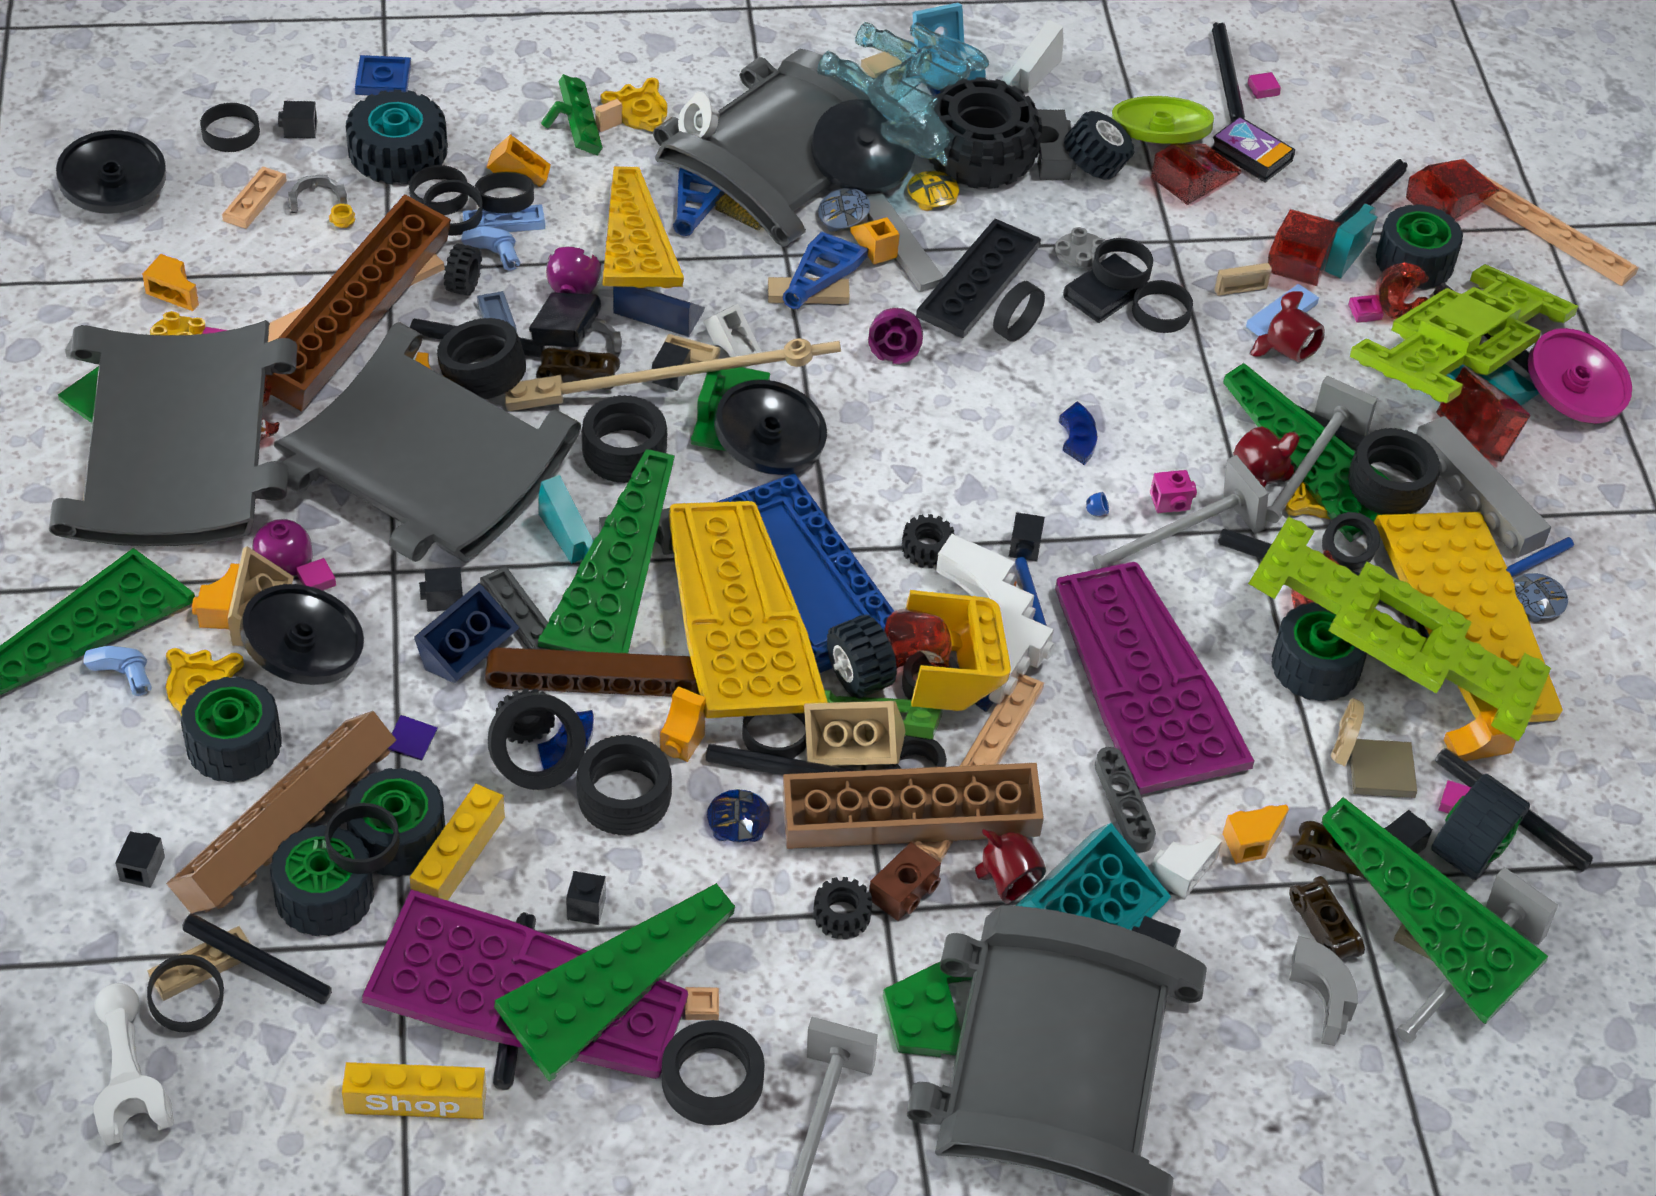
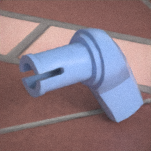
M485 226L463 231L462 243L464 245L499 253L505 270H514L516 266L520 265V260L514 250L515 238L508 231Z
M104 646L85 652L84 664L90 670H115L126 674L133 695L141 696L147 694V690L150 691L152 689L145 672L147 659L139 650L118 646Z

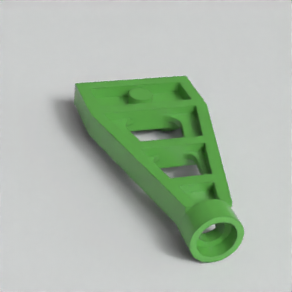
M824 690L828 703L896 701L899 711L907 713L905 720H903L905 735L933 739L943 714V709L911 707L912 699L871 697L858 699L856 697L836 696L831 690Z

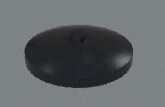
M854 99L834 105L820 117L812 137V154L816 165L823 175L842 189H857L864 194L885 192L900 184L909 174L916 153L914 135L904 118L890 107L871 100Z
M105 130L80 137L68 145L58 158L56 176L62 194L74 205L91 212L114 214L137 209L153 200L165 184L166 165L162 152L149 139L133 132Z
M750 380L733 386L720 399L714 416L715 432L724 449L735 460L746 467L766 474L789 475L809 468L820 457L827 439L826 423L815 403L799 390L776 381Z
M283 584L260 591L248 602L240 622V636L245 649L252 659L269 673L299 684H326L345 677L356 666L364 646L362 627L351 609L333 595L306 585Z

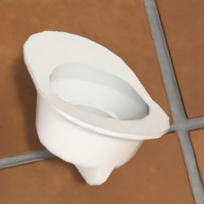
M697 92L681 109L678 120L679 131L693 134L702 139L708 138L716 132L720 117L719 112L711 106L709 97L705 92Z

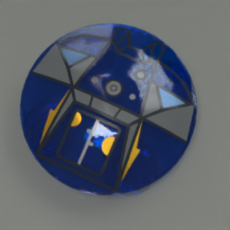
M729 790L719 794L712 800L707 810V820L710 828L713 830V836L719 841L757 842L763 838L764 832L770 823V809L764 799L751 791Z

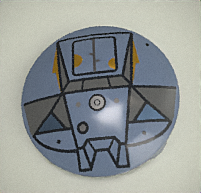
M839 189L831 192L821 201L818 208L819 218L831 232L867 223L870 201L863 192L857 189Z
M1528 573L1514 580L1516 596L1523 605L1529 621L1539 622L1541 619L1554 618L1565 611L1568 605V595L1563 586L1555 579L1543 574Z

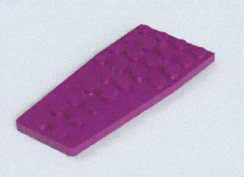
M1129 562L1057 578L1055 591L1104 725L1115 748L1122 752L1140 795L1253 769L1254 759L1218 689L1138 563Z
M411 889L362 995V1003L457 1033L524 1048L494 1008L495 1000L587 952V950L508 919ZM659 979L651 987V990L619 1020L616 1019L602 1032L601 1037L587 1045L579 1053L576 1061L652 1079L660 1077L663 1053L669 1041L676 1034L687 1003V990Z

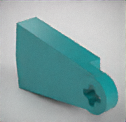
M1364 204L1358 213L1338 227L1328 256L1325 272L1341 279L1371 240L1378 218L1375 216V207Z
M558 475L542 481L538 496V515L571 564L583 560L593 543V539L561 476Z

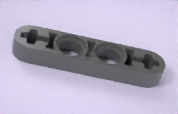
M1114 747L1102 748L1096 757L1095 770L1122 835L1135 852H1147L1153 847L1156 831L1132 773L1120 750ZM1110 763H1115L1113 773H1111L1112 767ZM1121 782L1128 789L1126 791H1117L1112 787V784ZM1133 807L1139 814L1128 816L1123 813L1122 809ZM1139 825L1138 831L1140 833V836H1135L1137 830L1136 826Z

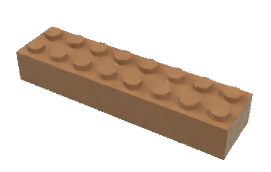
M374 711L344 721L166 884L190 913L203 910L206 913L215 907L218 910L223 908L234 898L231 894L239 886L241 888L247 886L257 877L255 871L261 865L267 866L272 863V856L282 841L289 838L291 834L301 831L300 829L307 823L312 824L325 814L323 808L329 802L333 804L340 800L347 793L345 788L351 782L357 783L369 773L367 767L371 763H378L388 756L391 752L389 747L396 741V738Z
M1037 763L783 774L782 793L787 849L914 843L916 841L938 842L944 840L988 839L983 836V829L994 831L998 836L1015 832L1026 837H1040L1044 820Z

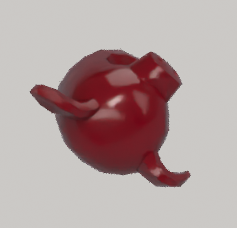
M1292 291L1282 297L1280 302L1282 310L1270 322L1268 333L1260 335L1255 341L1253 349L1250 351L1252 356L1261 357L1274 348L1288 358L1302 362L1315 354L1321 347L1325 336L1324 326L1306 312L1298 309L1304 295L1302 291ZM1314 333L1310 343L1302 349L1306 340Z
M1263 426L1257 427L1247 432L1240 439L1233 455H1237L1265 488L1266 484H1274L1278 481L1285 482L1291 478L1294 473V467L1291 465L1290 456L1295 451L1300 437L1294 432H1289L1280 439L1268 428Z
M982 830L983 836L988 838L989 843L983 849V862L975 867L977 878L985 881L993 878L1001 900L1005 904L1012 903L1044 877L1046 873L1044 861L1032 841L1026 836L1015 832L998 836L994 831Z

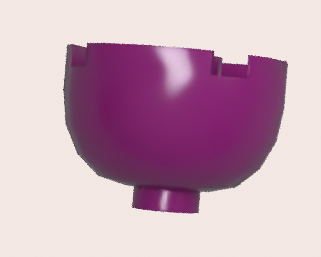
M568 246L555 249L554 254L549 255L546 265L548 284L556 293L590 294L597 286L602 271L601 263L597 257L592 254V258L584 255L585 250Z
M893 307L883 310L875 316L869 327L868 343L871 352L882 361L884 359L893 361L892 364L909 362L918 355L923 343V329L920 320L912 312L904 308Z
M287 519L270 521L257 531L253 539L252 550L292 576L297 575L296 567L305 565L309 560L311 562L313 559L310 536L305 528L295 521Z

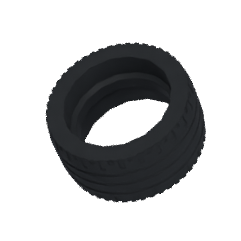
M480 318L460 324L450 330L438 345L437 357L442 375L483 399L495 398L510 391L522 380L526 372V359L520 338L515 328L507 321L505 322L501 319ZM495 355L486 361L468 364L478 357Z
M618 395L595 403L586 412L581 429L582 453L588 468L597 476L608 481L617 483L629 482L646 449L662 453L667 452L668 433L665 417L655 404L637 396ZM628 430L643 434L649 440L639 446L621 448L606 444L600 438L610 432Z
M1397 428L1375 430L1367 434L1355 450L1349 468L1348 482L1350 490L1358 502L1375 513H1380L1381 515L1413 514L1421 510L1430 499L1438 479L1440 462L1436 451L1430 443L1413 432ZM1375 462L1399 464L1410 470L1417 480L1408 483L1390 481L1378 475L1370 465Z
M616 735L604 738V740H600L598 743L596 742L583 754L577 770L576 786L580 810L587 821L597 829L599 828L601 831L614 835H633L654 827L665 816L672 795V773L664 752L656 744L654 745L653 742L631 735ZM628 770L641 773L649 778L655 786L648 793L635 799L619 800L607 797L599 792L594 784L601 777L611 772Z

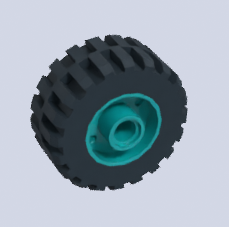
M394 89V92L380 91L378 95L371 94L367 96L365 101L360 100L348 114V119L346 120L348 155L352 165L365 177L370 176L373 181L379 182L381 180L385 184L393 185V182H400V185L408 184L411 177L416 172L421 171L422 168L442 165L444 163L443 161L448 153L445 115L440 107L433 100L430 101L427 96L423 94L419 96L416 92L409 90L408 92H402L401 89Z

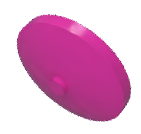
M1568 328L1554 329L1542 335L1530 350L1528 370L1532 382L1540 395L1562 414L1580 422L1600 424L1615 419L1628 406L1632 397V382L1629 372L1620 357L1598 338L1580 330Z

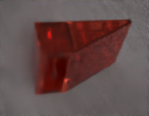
M1172 144L1155 154L1151 178L1188 205L1237 177L1242 171L1206 144Z
M1465 159L1428 165L1410 176L1406 199L1413 205L1421 204L1435 207L1457 219L1497 193L1499 188Z
M1290 209L1275 236L1268 255V263L1272 268L1271 273L1318 286L1337 229L1341 223Z
M1463 366L1455 381L1463 384L1460 395L1448 403L1441 402L1436 413L1440 417L1445 416L1485 458L1502 462L1531 415L1513 398L1468 367Z

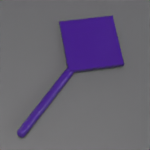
M400 715L392 731L396 741L389 747V750L423 760L438 727Z

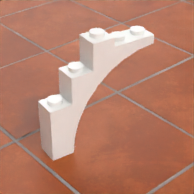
M951 534L938 553L936 572L954 581L972 596L990 598L1000 606L1011 666L1008 681L989 695V700L1000 705L1006 694L1010 696L1013 693L1019 674L1024 675L1029 665L1038 668L1044 658L1047 660L1050 658L1055 647V643L1052 642L1054 629L1032 620L1036 611L1032 607L1034 595L1014 586L1017 575L1013 574L1015 561Z

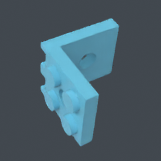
M960 3L912 12L916 70L939 87L949 84L953 85L956 81L963 79L973 80L976 77H986L985 67L965 53L963 8ZM943 27L944 32L942 36L934 38L935 30Z

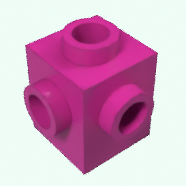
M1187 470L1159 472L1153 475L1150 495L1157 513L1180 512L1191 509L1192 500L1197 495V488L1195 482L1191 481Z

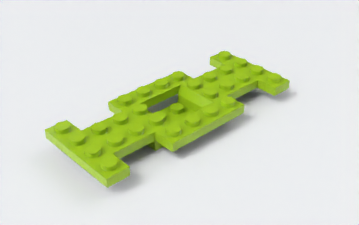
M1484 264L1474 270L1470 281L1478 284L1483 291L1472 287L1463 294L1446 288L1394 320L1391 331L1400 334L1405 339L1403 342L1392 349H1388L1366 338L1352 347L1350 357L1359 361L1363 366L1372 367L1382 372L1388 378L1397 379L1407 384L1413 390H1420L1430 395L1438 402L1448 403L1460 395L1463 384L1447 377V374L1463 364L1472 368L1477 374L1489 375L1538 341L1541 331L1525 324V322L1541 313L1548 316L1553 322L1565 323L1576 315L1578 306ZM1488 333L1493 336L1479 345L1484 334Z
M1291 517L1287 518L1249 581V585L1273 599L1276 598L1283 585L1295 590L1336 614L1328 631L1434 693L1438 692L1445 678L1496 707L1498 710L1491 726L1519 741L1526 730L1551 668L1545 665L1540 659L1533 658L1526 653L1519 660L1517 667L1511 665L1506 659L1497 657L1485 650L1480 644L1465 638L1472 622L1467 620L1462 614L1448 609L1438 603L1433 597L1424 595L1412 588L1407 582L1398 580L1386 573L1381 567L1374 566L1369 562L1365 563L1359 575L1352 573L1347 567L1333 562L1321 552L1306 546L1315 531L1308 528L1301 521ZM1379 600L1431 629L1432 632L1428 638L1421 636L1416 630L1397 622L1390 615L1375 609Z

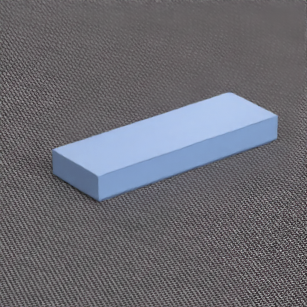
M542 204L530 205L524 210L513 213H493L483 210L482 219L477 227H492L508 232L545 229ZM477 210L462 211L463 222L474 216Z
M1297 284L1285 293L1302 291L1304 295L1298 309L1304 312H1308L1318 304L1319 297L1300 284ZM1285 294L1248 319L1246 328L1258 336L1267 334L1270 322L1282 310L1280 302Z

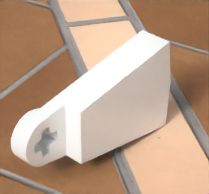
M1048 19L1013 68L1005 73L1001 81H1005L1006 84L1012 87L1016 86L1029 93L1062 61L1063 26Z

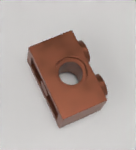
M910 842L870 881L869 892L872 896V903L899 921L906 913L911 914L917 908L920 899L926 893L931 894L936 890L941 881L939 877L941 863Z

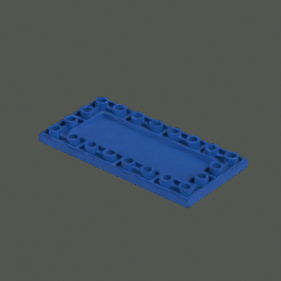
M795 473L717 501H752L756 503L807 630L819 673L832 669L827 649L828 630L833 626L867 614L871 618L873 617L882 627L891 645L909 637V631H901V619Z

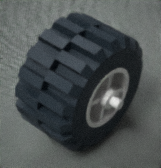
M1098 111L1085 112L1064 139L1065 148L1069 152L1071 159L1086 173L1102 180H1110L1115 177L1135 152L1133 150L1134 144L1131 142L1132 139L1126 130L1114 119Z
M863 614L833 626L828 630L827 649L832 668L842 686L851 696L860 699L887 688L896 682L897 666L892 645L885 631L873 617L871 618L870 615Z

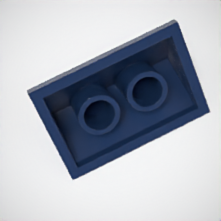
M613 286L614 314L687 337L690 336L705 309L703 306L645 288Z
M478 583L416 634L414 640L425 670L456 683L488 656L490 650L497 648L519 629V626L487 590Z

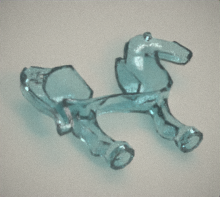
M864 22L855 37V44L864 48H875L886 52L902 62L881 73L876 79L865 73L856 62L840 59L829 50L824 53L818 64L817 73L827 77L836 76L844 83L856 86L867 95L871 104L888 120V122L881 124V134L888 142L902 146L922 158H936L944 166L947 165L944 149L948 146L950 138L948 129L934 111L938 98L916 87L923 83L940 91L949 84L954 85L956 81L967 79L971 71H982L989 66V60L984 53L960 40L935 33L920 22L913 23L910 26V35L927 45L922 48L917 47L914 42L895 36L889 30H879L871 23Z

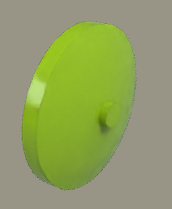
M1135 97L1118 103L1112 110V119L1118 122L1131 138L1145 142L1161 144L1187 143L1200 140L1208 136L1213 130L1214 115L1207 107L1194 101L1177 97Z

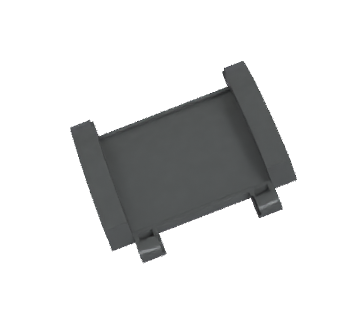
M801 48L785 58L778 70L763 57H759L745 66L739 76L741 82L749 90L718 111L720 114L718 126L712 136L702 139L693 134L679 131V119L676 117L669 118L653 131L656 142L661 146L655 156L657 162L667 163L690 171L718 187L740 204L766 230L773 240L782 247H786L806 232L802 221L794 211L832 183L819 170L812 154V137L816 124L828 109L838 103L854 99L879 102L896 111L908 123L915 138L916 150L923 145V137L920 130L887 95L871 82L829 57Z
M267 320L238 329L196 335H147L113 331L88 325L75 327L72 334L70 357L84 362L99 364L84 500L70 498L53 500L49 531L55 536L74 540L126 546H183L212 543L249 535L254 522L255 500L278 501L287 496V465L276 461L266 462L258 465L265 375H273V373L291 374L296 370V342L287 338H279L268 342L270 323Z
M397 322L390 328L378 349L350 385L315 418L298 430L275 441L274 447L287 458L282 461L288 467L287 487L295 492L303 493L308 489L313 480L316 481L320 476H323L403 523L393 531L390 537L389 545L393 550L417 562L424 557L428 549L435 542L444 551L466 562L498 538L539 494L541 482L553 476L580 434L581 423L561 411L553 409L546 416L539 429H536L413 360L421 346L424 335L401 322Z
M1001 905L987 915L981 941L961 933L947 935L940 961V970L952 977H973L949 1087L943 1085L941 1088L930 1082L913 1083L907 1108V1117L910 1120L920 1124L941 1125L935 1154L937 1156L978 1158L1034 1168L1076 1180L1115 1196H1171L1174 1178L1167 1172L1149 1164V1160L1142 1157L1141 1152L1167 996L1170 995L1187 1003L1199 1002L1203 997L1207 972L1206 965L1170 945L1118 925L1084 916L1023 906Z

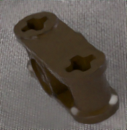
M546 348L541 353L540 359L542 363L537 368L536 377L537 379L549 377L551 372L552 376L561 375L563 383L612 376L619 370L621 362L612 353ZM614 387L602 388V390H610Z
M1316 821L1301 823L1299 827L1300 838L1293 847V855L1298 860L1359 876L1367 880L1324 825Z
M1315 877L1313 882L1303 886L1293 885L1290 887L1289 895L1291 902L1318 943L1330 949L1340 959L1352 955L1359 957L1364 954L1365 947L1360 933L1352 925L1324 877Z

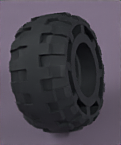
M976 77L973 80L963 79L956 81L954 85L949 84L942 88L940 93L935 95L927 106L922 133L923 149L929 162L934 165V169L937 172L947 174L957 184L962 183L970 188L977 189L978 187L998 188L999 185H1009L1017 181L1018 177L1024 176L1034 165L1040 147L1042 120L1038 115V110L1033 100L1029 96H1025L1024 91L1016 86L1012 87L1006 84L1005 81L998 79L988 80L981 77Z

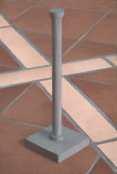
M1325 377L1321 384L1314 413L1329 419L1330 422L1273 505L1267 507V521L1277 523L1281 519L1282 510L1340 425L1363 436L1368 434L1378 398L1332 377Z
M1235 455L1227 459L1224 499L1104 555L1097 554L1093 556V563L1096 569L1105 568L1232 507L1253 533L1256 534L1265 529L1269 493L1240 458Z
M1503 867L1496 875L1486 907L1500 916L1501 920L1510 927H1515L1539 945L1547 936L1558 904ZM1447 979L1406 1024H1401L1396 1029L1398 1036L1403 1041L1412 1043L1417 1037L1416 1032L1455 990Z
M811 1017L807 1036V1058L829 1063L788 1196H803L842 1067L872 1075L876 1060L878 1034Z

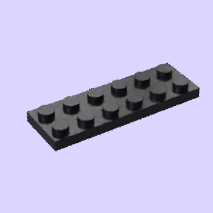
M995 218L917 308L916 317L964 338L1040 247L1041 238Z

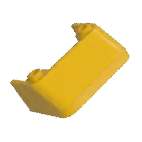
M910 590L901 623V631L930 633L933 644L939 649L942 644L941 631L944 632L951 641V651H956L960 668L921 665L911 700V707L962 711L1008 681L1011 666L1000 606L997 602L986 597Z

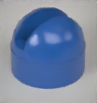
M1104 492L1095 493L1086 500V509L1091 515L1102 516L1109 513V504Z

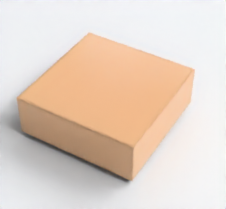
M618 99L595 107L596 125L600 132L622 124V103Z
M685 987L688 992V999L685 1005V1020H719V988Z

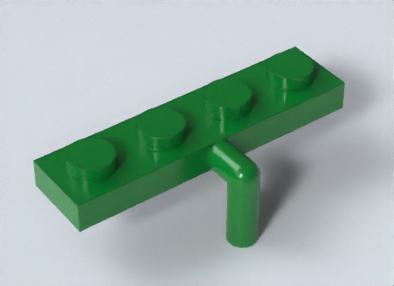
M563 74L558 82L564 103L556 101L541 121V124L545 128H550L560 113L566 114L575 147L598 156L603 147L586 84L577 77Z

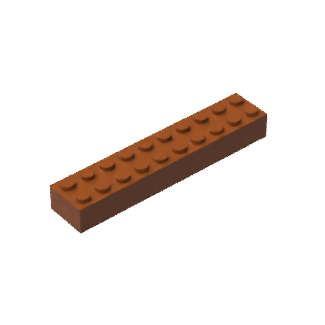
M404 194L279 336V338H287L296 342V370L291 374L273 373V375H265L264 391L302 412L412 283L420 270L446 243L451 219Z

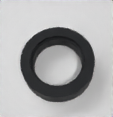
M526 693L512 698L497 711L488 731V750L494 765L509 781L526 789L544 790L565 782L578 769L579 762L585 753L586 736L579 716L564 701L545 693ZM534 710H543L557 716L564 725L567 735L566 749L561 759L552 767L543 771H527L516 766L509 757L506 747L507 733L512 723L522 714Z
M719 1020L693 1023L676 1033L667 1044L663 1053L662 1089L665 1098L678 1114L692 1122L703 1125H722L734 1122L749 1113L761 1096L765 1068L763 1052L755 1038L735 1024ZM707 1048L722 1049L734 1054L742 1062L746 1070V1077L743 1083L732 1093L720 1097H707L693 1092L685 1085L679 1072L683 1062L699 1050Z

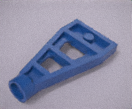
M682 168L679 169L678 206L673 228L679 235L689 236L725 195V192L709 181ZM690 183L712 186L713 188L708 193L690 190ZM686 201L702 204L700 209L686 207L685 205Z
M821 231L808 244L789 288L783 293L784 303L791 309H799L809 297L855 271L867 258L868 248ZM819 257L838 265L830 269L816 264L815 261ZM806 273H809L820 278L816 281H813L808 278H805L804 276Z

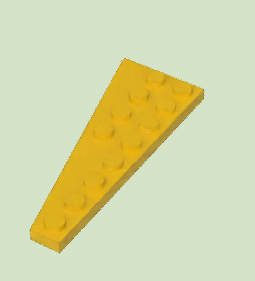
M614 166L603 286L662 287L666 289L683 287V273L640 167Z

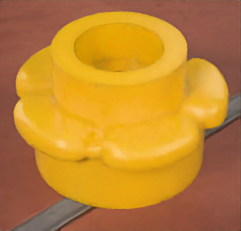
M337 204L332 207L329 220L339 228H347L355 222V213L350 205Z

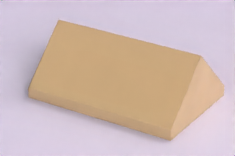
M248 546L243 548L228 613L232 646H244L240 636V622L251 598L266 588L292 584L294 576Z
M896 701L804 704L807 761L826 765L899 763L905 736V725Z

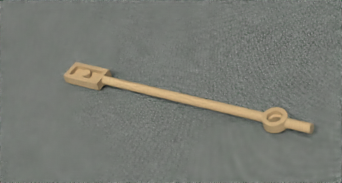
M798 338L789 341L784 346V349L566 383H563L561 375L520 381L513 389L505 392V404L508 411L563 403V394L785 360L791 366L801 367L808 364L813 356L841 352L840 341L811 345L809 341Z

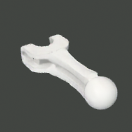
M123 983L107 985L98 993L95 1000L96 1014L108 1026L112 1046L110 1084L98 1095L94 1103V1114L98 1132L107 1146L123 1140L125 1123L137 1113H148L157 1124L158 1130L171 1127L174 1124L172 1103L169 1096L165 1093L163 1086L156 1079L141 1074L135 1046V1026L131 1022L139 1011L140 1002L135 990Z

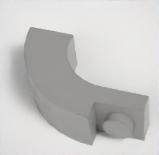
M1298 936L1292 955L1289 980L1304 984L1318 994L1325 1008L1321 1044L1335 1046L1339 1034L1345 1035L1347 1023L1352 1020L1358 1004L1355 981L1348 967L1334 952L1314 940Z

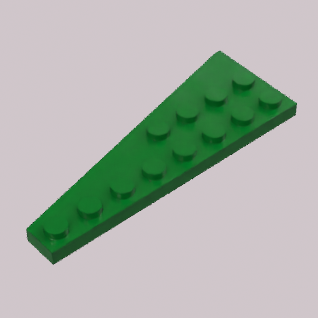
M1242 363L1225 375L1223 383L1258 427L1268 428L1280 439L1289 432L1299 435V443L1290 456L1291 465L1294 467L1295 472L1325 427L1249 366ZM1334 435L1304 478L1305 487L1318 504L1327 510V515L1331 520L1339 514L1355 512L1365 515L1374 523L1377 515L1381 514L1369 510L1358 502L1350 490L1348 482L1349 468L1355 451ZM1370 465L1378 475L1386 478L1387 480H1390L1380 471H1378L1375 467ZM1344 526L1339 529L1350 543L1364 534L1360 529L1353 526Z
M649 449L645 450L631 475V479L624 491L621 492L615 507L605 520L603 528L593 541L571 584L565 590L558 607L549 618V622L542 635L539 636L537 647L565 651L629 653L675 455Z
M132 548L0 645V695L85 655L87 650L102 647L192 604L195 597L194 592L135 548Z
M1342 797L1323 815L1321 823L1484 1024H1487L1546 963L1548 955L1346 798Z
M716 883L496 999L494 1008L550 1082L557 1077V1073L569 1062L575 1061L579 1057V1053L587 1045L601 1037L602 1032L616 1019L619 1020L639 1002L662 976L666 977L672 971V967L684 956L690 955L694 947L707 935L710 936L734 914L735 905Z

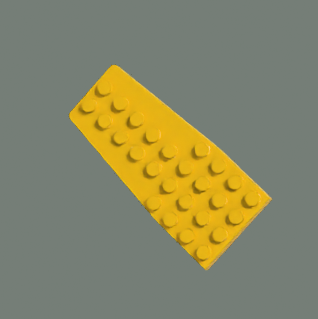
M752 501L672 504L668 517L687 646L699 694L706 697L705 717L723 718L805 713L804 704L828 703L807 630L756 503Z
M1481 512L1377 515L1374 524L1378 528L1380 538L1400 581L1407 582L1417 591L1426 596L1433 597L1438 603L1448 609L1462 614L1467 620L1472 622L1465 638L1480 644L1485 650L1497 657L1506 659L1511 665L1517 667L1524 653L1544 662L1524 607L1516 596L1510 572L1506 571L1507 566ZM1424 626L1428 634L1430 635L1432 630ZM1550 675L1547 677L1529 722L1556 721L1563 711ZM1458 686L1475 719L1479 716L1480 712L1497 709Z

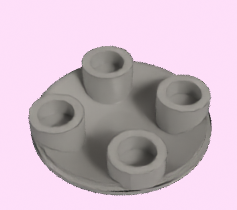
M1075 227L1071 233L1062 236L1055 243V254L1062 262L1068 265L1090 267L1093 266L1097 247L1106 240L1087 233L1085 228ZM1107 254L1101 256L1099 262L1104 260Z

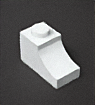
M739 304L733 305L703 320L714 345L721 346L730 357L762 353Z
M1211 834L1205 840L1192 845H1180L1173 841L1166 851L1161 849L1155 856L1152 866L1155 867L1153 875L1164 888L1185 900L1217 860L1222 839Z

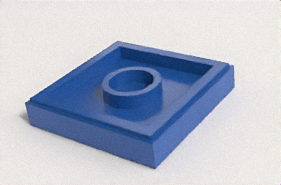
M360 55L355 95H378L380 91L394 92V89H401L402 92H407L411 71V57Z

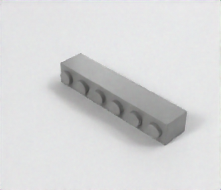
M1445 416L1418 427L1416 434L1430 443L1438 455L1440 476L1466 502L1471 510L1481 512L1488 528L1499 537L1517 558L1545 546L1551 526Z

